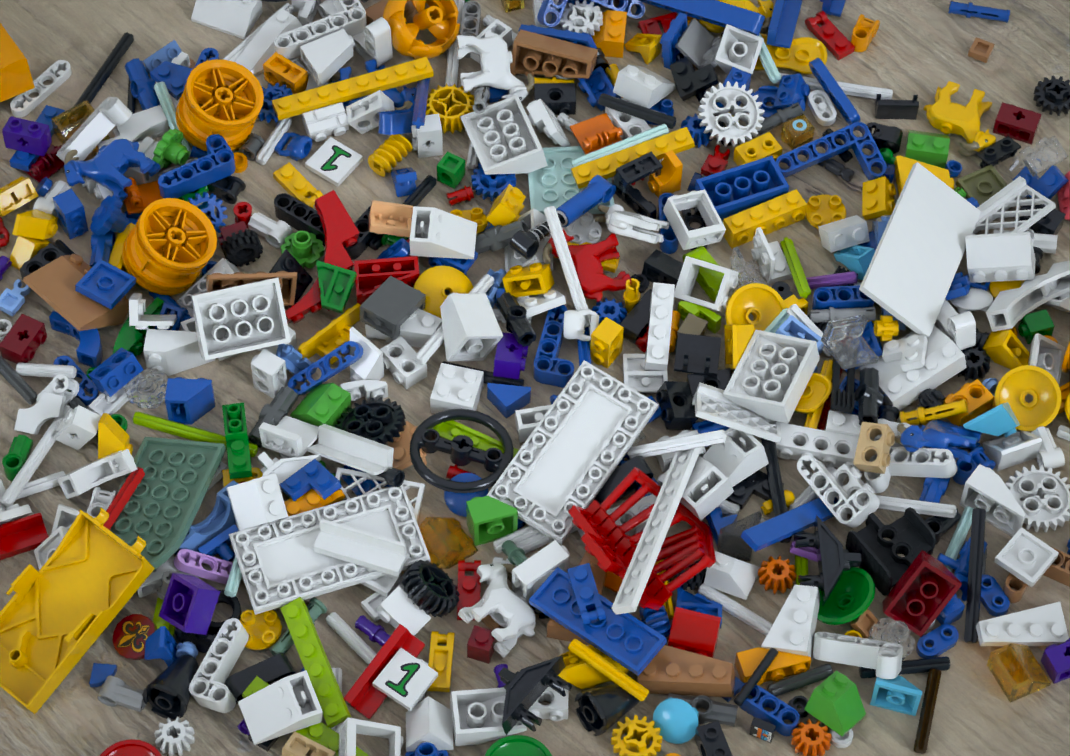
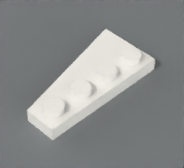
M1061 602L979 621L976 625L980 646H1050L1052 644L1060 645L1069 639Z

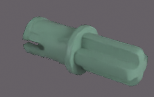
M507 540L502 544L504 549L501 550L508 556L511 564L518 566L528 559L525 556L524 550L517 547L513 541Z

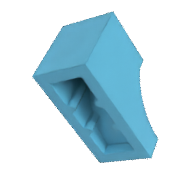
M855 245L838 250L834 253L836 261L845 265L850 272H856L858 279L863 280L875 250L874 248Z

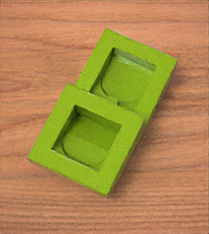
M686 301L678 303L677 311L681 314L682 320H685L690 313L708 321L707 329L714 334L720 330L722 317L717 313L695 303Z

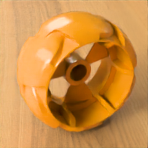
M388 0L383 12V18L391 28L392 47L400 54L413 57L415 60L427 57L429 60L443 54L455 42L456 36L459 33L460 23H457L459 12L454 0H411L418 13L414 15L413 23L408 24L405 23L407 21L404 18L405 4L410 0ZM425 3H427L430 7L424 9ZM428 28L430 33L437 39L430 44H424L422 40H416L419 30Z

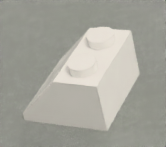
M276 473L226 488L239 531L288 517Z

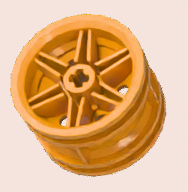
M222 59L205 61L191 71L184 86V91L179 99L175 113L178 129L183 133L184 138L203 151H207L206 139L213 134L221 135L230 149L235 151L247 142L248 136L251 134L254 123L263 106V89L254 74L236 62Z
M177 198L156 200L144 209L135 227L126 237L122 246L123 264L127 272L136 277V282L141 287L161 295L180 294L194 284L201 270L212 258L217 246L216 231L206 214L195 205Z

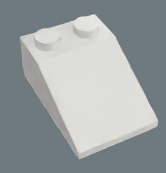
M627 65L618 72L613 92L634 104L650 109L677 89L675 83L645 67Z
M147 329L143 352L149 375L170 376L216 360L215 358L205 361L201 357L197 332Z
M979 464L965 482L959 505L963 508L970 506L971 508L985 509L986 522L1013 537L1023 526L1026 513L1001 477L991 468Z
M504 687L451 691L450 710L455 746L478 745L527 731V726L517 722L507 735L505 734L502 727L506 695Z

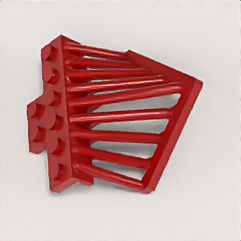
M634 467L601 504L594 500L586 509L573 505L568 511L573 517V524L585 532L581 537V540L586 545L585 550L590 555L596 557L598 560L597 564L603 571L613 572L615 575L620 576L622 580L637 545L635 544L639 542L643 531L632 536L625 533L648 519L654 504L621 526L615 524V522L648 492L657 497L661 489L660 485L639 468ZM635 480L642 485L613 513L607 514L606 511ZM681 503L678 505L670 527L684 520L692 528L665 538L661 547L663 550H660L656 562L664 558L667 559L654 565L638 604L642 608L647 607L658 611L673 595L671 592L706 567L710 568L716 562L711 528L705 522L700 521ZM701 559L698 563L693 565L691 568L686 570L684 573L679 575L670 583H668L667 585L664 584V582L668 581L669 579H671L672 577H674L675 575H677L678 573H680L681 571H683L684 569H686L687 567ZM669 568L668 570H666V571L663 572L662 574L658 575V573H660V572L664 571L665 569Z

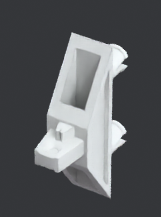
M262 452L257 457L264 466L260 470L263 473L262 477L276 473L279 484L313 459H316L318 462L322 459L321 454L280 460L275 457L271 460L265 452Z

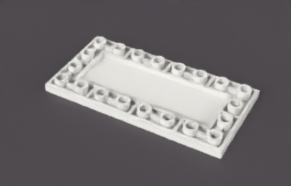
M915 163L908 175L859 290L918 335L926 334L928 338L965 252L966 236L972 235L981 211L921 164Z
M584 360L486 496L515 507L518 511V519L562 545L575 527L572 522L573 517L568 511L573 505L586 509L591 504L658 409L659 404Z
M403 484L400 487L391 486L229 534L255 615L283 607L299 597L306 600L389 575L314 552L313 545L320 533V519L405 543L407 560L402 571L406 570L415 561L423 560L425 562L427 560L431 562Z

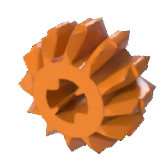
M779 555L776 560L772 556L768 558V561L763 560L761 568L758 569L760 585H765V591L772 589L775 595L777 590H780L784 594L786 589L793 587L797 575L795 573V565H789V558L783 561Z
M809 718L806 724L800 721L798 728L793 729L791 744L796 746V753L803 752L802 756H824L825 751L830 749L832 736L830 733H827V726L820 727L819 720L812 724Z

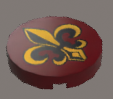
M131 614L124 617L117 624L113 632L112 641L115 650L126 659H143L145 656L146 639L157 630V626L150 618L142 614Z

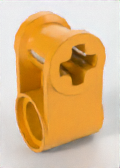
M863 14L859 16L851 37V43L855 46V52L867 50L879 29V20L874 21L865 18Z

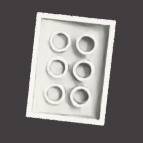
M518 95L486 106L483 113L479 114L473 111L460 116L485 175L530 173L548 166L541 144Z
M278 277L192 295L197 338L201 357L205 361L291 342Z
M936 326L933 327L930 336L927 338L928 344L924 367L903 372L900 366L901 359L885 363L881 355L858 368L861 371L864 368L873 367L879 371V392L885 395L884 402L887 405H892L901 411L918 400L919 395L924 390L929 388L933 390L966 368L963 352ZM912 331L906 336L902 337L901 339L908 338L912 335L918 334Z
M755 330L723 393V397L768 420L788 424L820 359L816 341Z

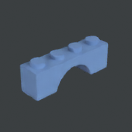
M231 481L216 494V503L210 515L202 522L191 525L183 543L174 553L175 555L181 549L198 552V548L236 523L226 489L227 487L237 485L236 481Z

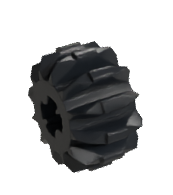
M978 346L975 349L969 347L961 350L965 355L966 368L957 374L958 377L964 376L965 382L968 379L975 381L979 378L983 380L985 374L990 370V357L986 356V350L979 351Z

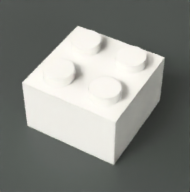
M441 363L430 397L431 413L436 414L451 409L476 411L484 386V372Z

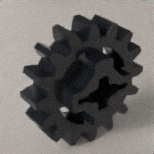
M1052 76L1051 80L1044 77L1043 82L1039 81L1038 85L1035 86L1033 98L1034 101H1037L1036 106H1042V112L1048 110L1049 115H1052L1053 112H1056L1058 116H1060L1061 112L1068 114L1070 110L1069 79L1062 81V76H1060L1059 80Z

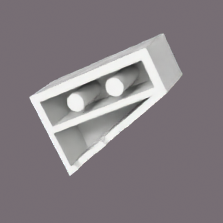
M794 585L761 648H774L777 651L811 658L821 600L818 587Z

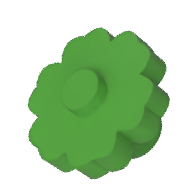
M169 129L163 135L162 140L157 143L152 160L158 163L161 169L163 167L167 168L171 163L183 166L187 162L190 151L181 143L184 138L183 133L177 129Z
M298 231L290 234V236L285 237V244L281 245V255L287 249L303 268H313L317 260L320 261V257L324 255L323 242L316 239L315 234L307 231Z

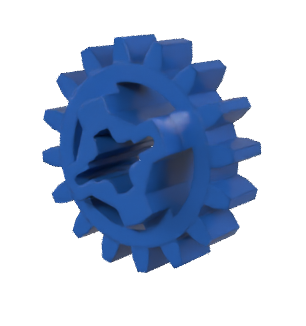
M276 83L273 87L271 84H268V88L262 87L264 100L258 117L261 122L265 119L267 123H270L271 119L278 122L272 106V100L289 96L293 93L285 84L281 87L279 83Z
M478 164V169H474L473 175H471L472 189L476 190L477 196L482 194L483 200L490 197V200L493 202L494 198H497L509 184L513 187L516 186L515 174L485 175L481 164Z
M203 192L202 197L200 194L195 193L196 199L194 200L189 197V202L195 206L203 202L202 205L197 207L211 217L209 219L215 231L220 233L218 227L220 225L225 226L226 224L222 220L228 218L223 213V211L227 210V207L220 206L223 201L220 198L216 200V195L211 194L209 197L207 192ZM215 207H216V210H217V217L215 216V213H214Z

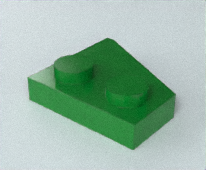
M317 260L316 265L322 308L343 314L357 273Z

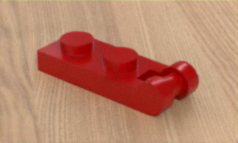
M820 11L815 17H809L805 20L806 27L825 45L837 60L854 52L855 46L828 19L824 11Z
M458 560V592L460 595L459 602L457 603V620H463L458 616L459 610L464 607H472L480 601L481 583L479 581L481 577L477 574V568L481 565V560H474V562ZM465 571H474V576H465Z

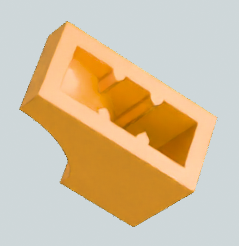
M673 150L665 153L661 162L663 166L661 175L657 177L655 173L649 175L648 187L658 198L663 193H674L681 190L683 164Z

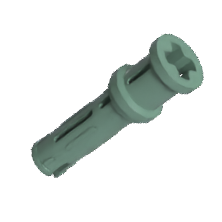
M313 597L309 600L310 604L307 606V609L315 625L314 622L321 614H325L328 610L320 600ZM289 629L270 648L269 651H271L273 656L286 653L294 644Z

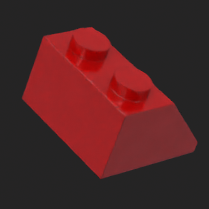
M676 607L668 646L713 658L719 636L721 617Z

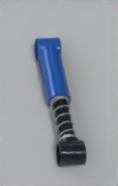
M600 175L594 176L586 188L556 208L561 226H569L600 202L607 203L615 194L616 186ZM547 220L542 221L541 224L536 225L530 231H517L510 240V248L526 259L533 257L539 248L540 241H544L546 236L550 237L551 235Z

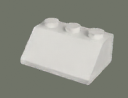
M196 0L191 21L245 40L263 12L262 1Z
M533 208L521 215L518 220L523 219L528 227V231H530L536 225L546 220V217L543 213ZM552 235L550 237L546 236L544 241H540L537 252L530 259L524 258L510 248L509 245L504 247L506 273L511 267L521 265L522 267H528L534 263H541L543 265V249ZM551 254V255H549V256H550V258H551L550 268H551V271H552V270H553V255Z
M1030 232L966 236L967 270L971 283L1034 280L1036 259Z

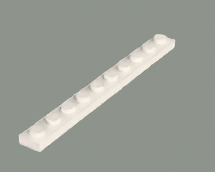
M702 447L675 453L611 609L616 615L636 611Z

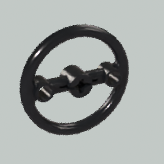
M451 409L430 416L416 428L410 441V458L417 473L431 485L453 493H474L494 486L513 459V443L506 429L492 417L469 409ZM451 420H468L482 424L497 435L503 445L504 453L497 448H489L487 451L473 447L472 439L465 435L456 436L452 440L439 437V433L432 428ZM422 448L425 453L429 454L436 451L450 454L451 462L457 466H466L471 461L484 464V468L488 472H492V474L472 482L447 480L439 477L427 468L420 456L419 450Z

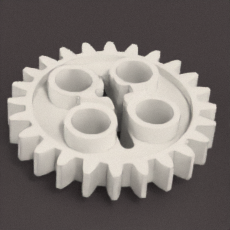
M727 81L724 87L720 82L717 88L712 86L710 92L706 91L704 94L705 98H702L700 101L702 105L698 107V111L701 112L698 115V119H703L700 126H706L703 133L710 132V140L714 137L717 138L716 144H719L722 140L725 147L729 142H731L733 147L736 146L737 142L741 145L745 143V140L747 142L752 140V136L756 137L757 131H760L762 128L760 123H763L765 118L761 117V115L764 114L765 110L759 108L763 103L756 102L758 95H751L753 89L745 91V84L738 88V82L731 86L730 82ZM736 101L742 102L744 107H739ZM716 102L722 103L724 108H719ZM738 121H744L747 126H741ZM718 122H724L727 127L719 126Z
M1032 465L1030 471L1023 467L1021 473L1016 470L1014 477L1010 476L1008 483L1006 482L1005 484L1026 513L1024 523L1027 524L1026 530L1034 526L1035 532H1038L1039 527H1042L1044 532H1047L1050 526L1055 531L1057 524L1063 527L1065 521L1070 520V484L1066 485L1068 478L1060 479L1061 472L1052 474L1051 467L1048 471H1044L1043 465L1040 466L1039 470H1036L1035 466Z

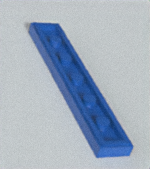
M836 497L834 498V504L839 501ZM817 498L744 530L741 538L757 552L794 535V533H799L814 526L816 515L822 522L835 516L823 501Z

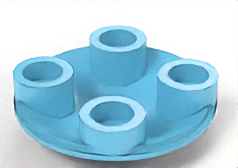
M670 697L656 707L653 714L654 728L661 729L660 736L665 741L673 744H682L691 740L696 734V727L699 725V713L688 702Z

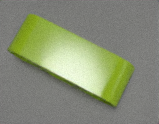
M703 246L682 256L683 262L685 257L688 256L718 265ZM700 266L696 281L709 298L715 302L724 273Z

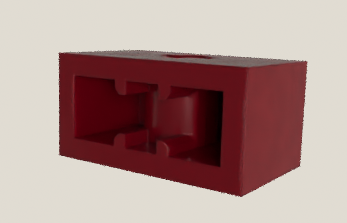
M1002 102L992 133L1005 137L1009 136L1012 139L1032 145L1042 114Z
M21 314L0 343L1 356L15 364L31 361L38 347L46 341L47 333L44 323Z

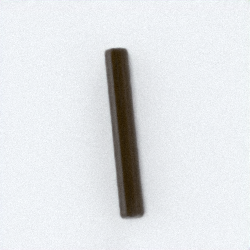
M931 668L928 673L913 749L916 753L925 754L927 750L941 678V671Z

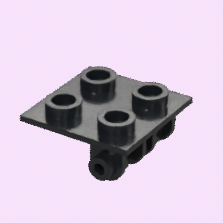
M285 249L269 273H276L278 271L297 272L295 305L313 278L290 252Z

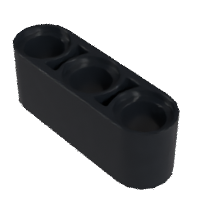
M649 289L620 324L624 327L623 338L635 345L637 339L642 338L646 333V328L649 326L652 289Z
M636 456L613 471L594 500L601 504L634 467L639 468L651 479L654 474L644 458ZM635 480L615 502L642 485Z
M280 653L227 678L225 684L235 697L236 704H238V701L244 699L242 693L256 676L271 685L284 677L296 674L287 655Z

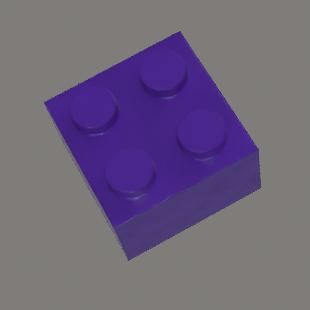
M172 573L159 617L183 632L206 635L220 591L195 576Z

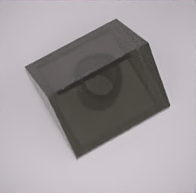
M758 511L721 528L717 552L750 563L754 550L741 538V534L744 530L761 523V512Z

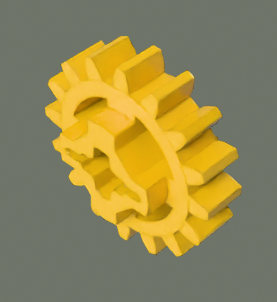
M634 715L633 720L625 717V723L617 722V729L612 731V736H614L611 737V745H614L613 752H620L619 756H657L656 752L661 751L660 744L663 739L660 736L661 729L654 728V721L647 723L646 716L642 720H638L637 715ZM627 732V735L621 740L622 735ZM652 741V745L647 749V745Z

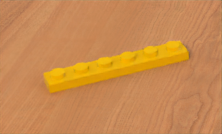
M684 127L571 168V173L580 189L588 186L591 179L596 175H600L605 179L613 177L616 174V168L651 151L660 160L664 158L665 153L673 150L677 154L695 147L694 140L688 128Z

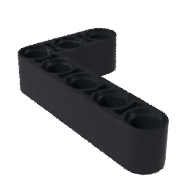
M278 194L274 199L276 217L298 231H307L315 234L316 239L321 240L323 246H325L323 226L317 211L289 194ZM371 206L354 223L360 232L358 239H356L357 242L347 248L344 246L351 260L357 259L367 249L368 241L375 235L374 232H369L368 216Z

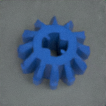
M695 113L693 117L687 116L686 120H682L681 128H688L694 144L700 148L701 144L707 146L712 139H709L710 132L703 133L706 126H700L703 119H698Z
M605 297L604 302L599 301L592 308V311L599 315V324L607 317L620 325L627 316L626 308H623L622 302L616 303L615 298L612 301H608Z
M662 606L658 611L647 607L640 608L641 622L664 637L670 635L671 625L665 606Z

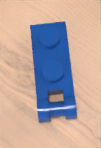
M586 563L567 569L583 625L590 624L592 620L599 619L601 621L606 619L590 564ZM596 608V610L587 612L589 609Z

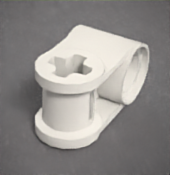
M59 374L38 394L36 400L38 402L42 397L43 391L66 396L64 405L66 406L78 394L79 383L75 379Z
M95 487L87 513L97 517L100 513V508L106 511L118 491H104L100 487Z

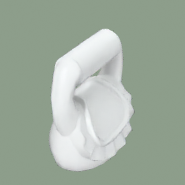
M590 309L565 311L564 338L590 341L592 332L599 325V315ZM586 315H591L590 336L584 334Z

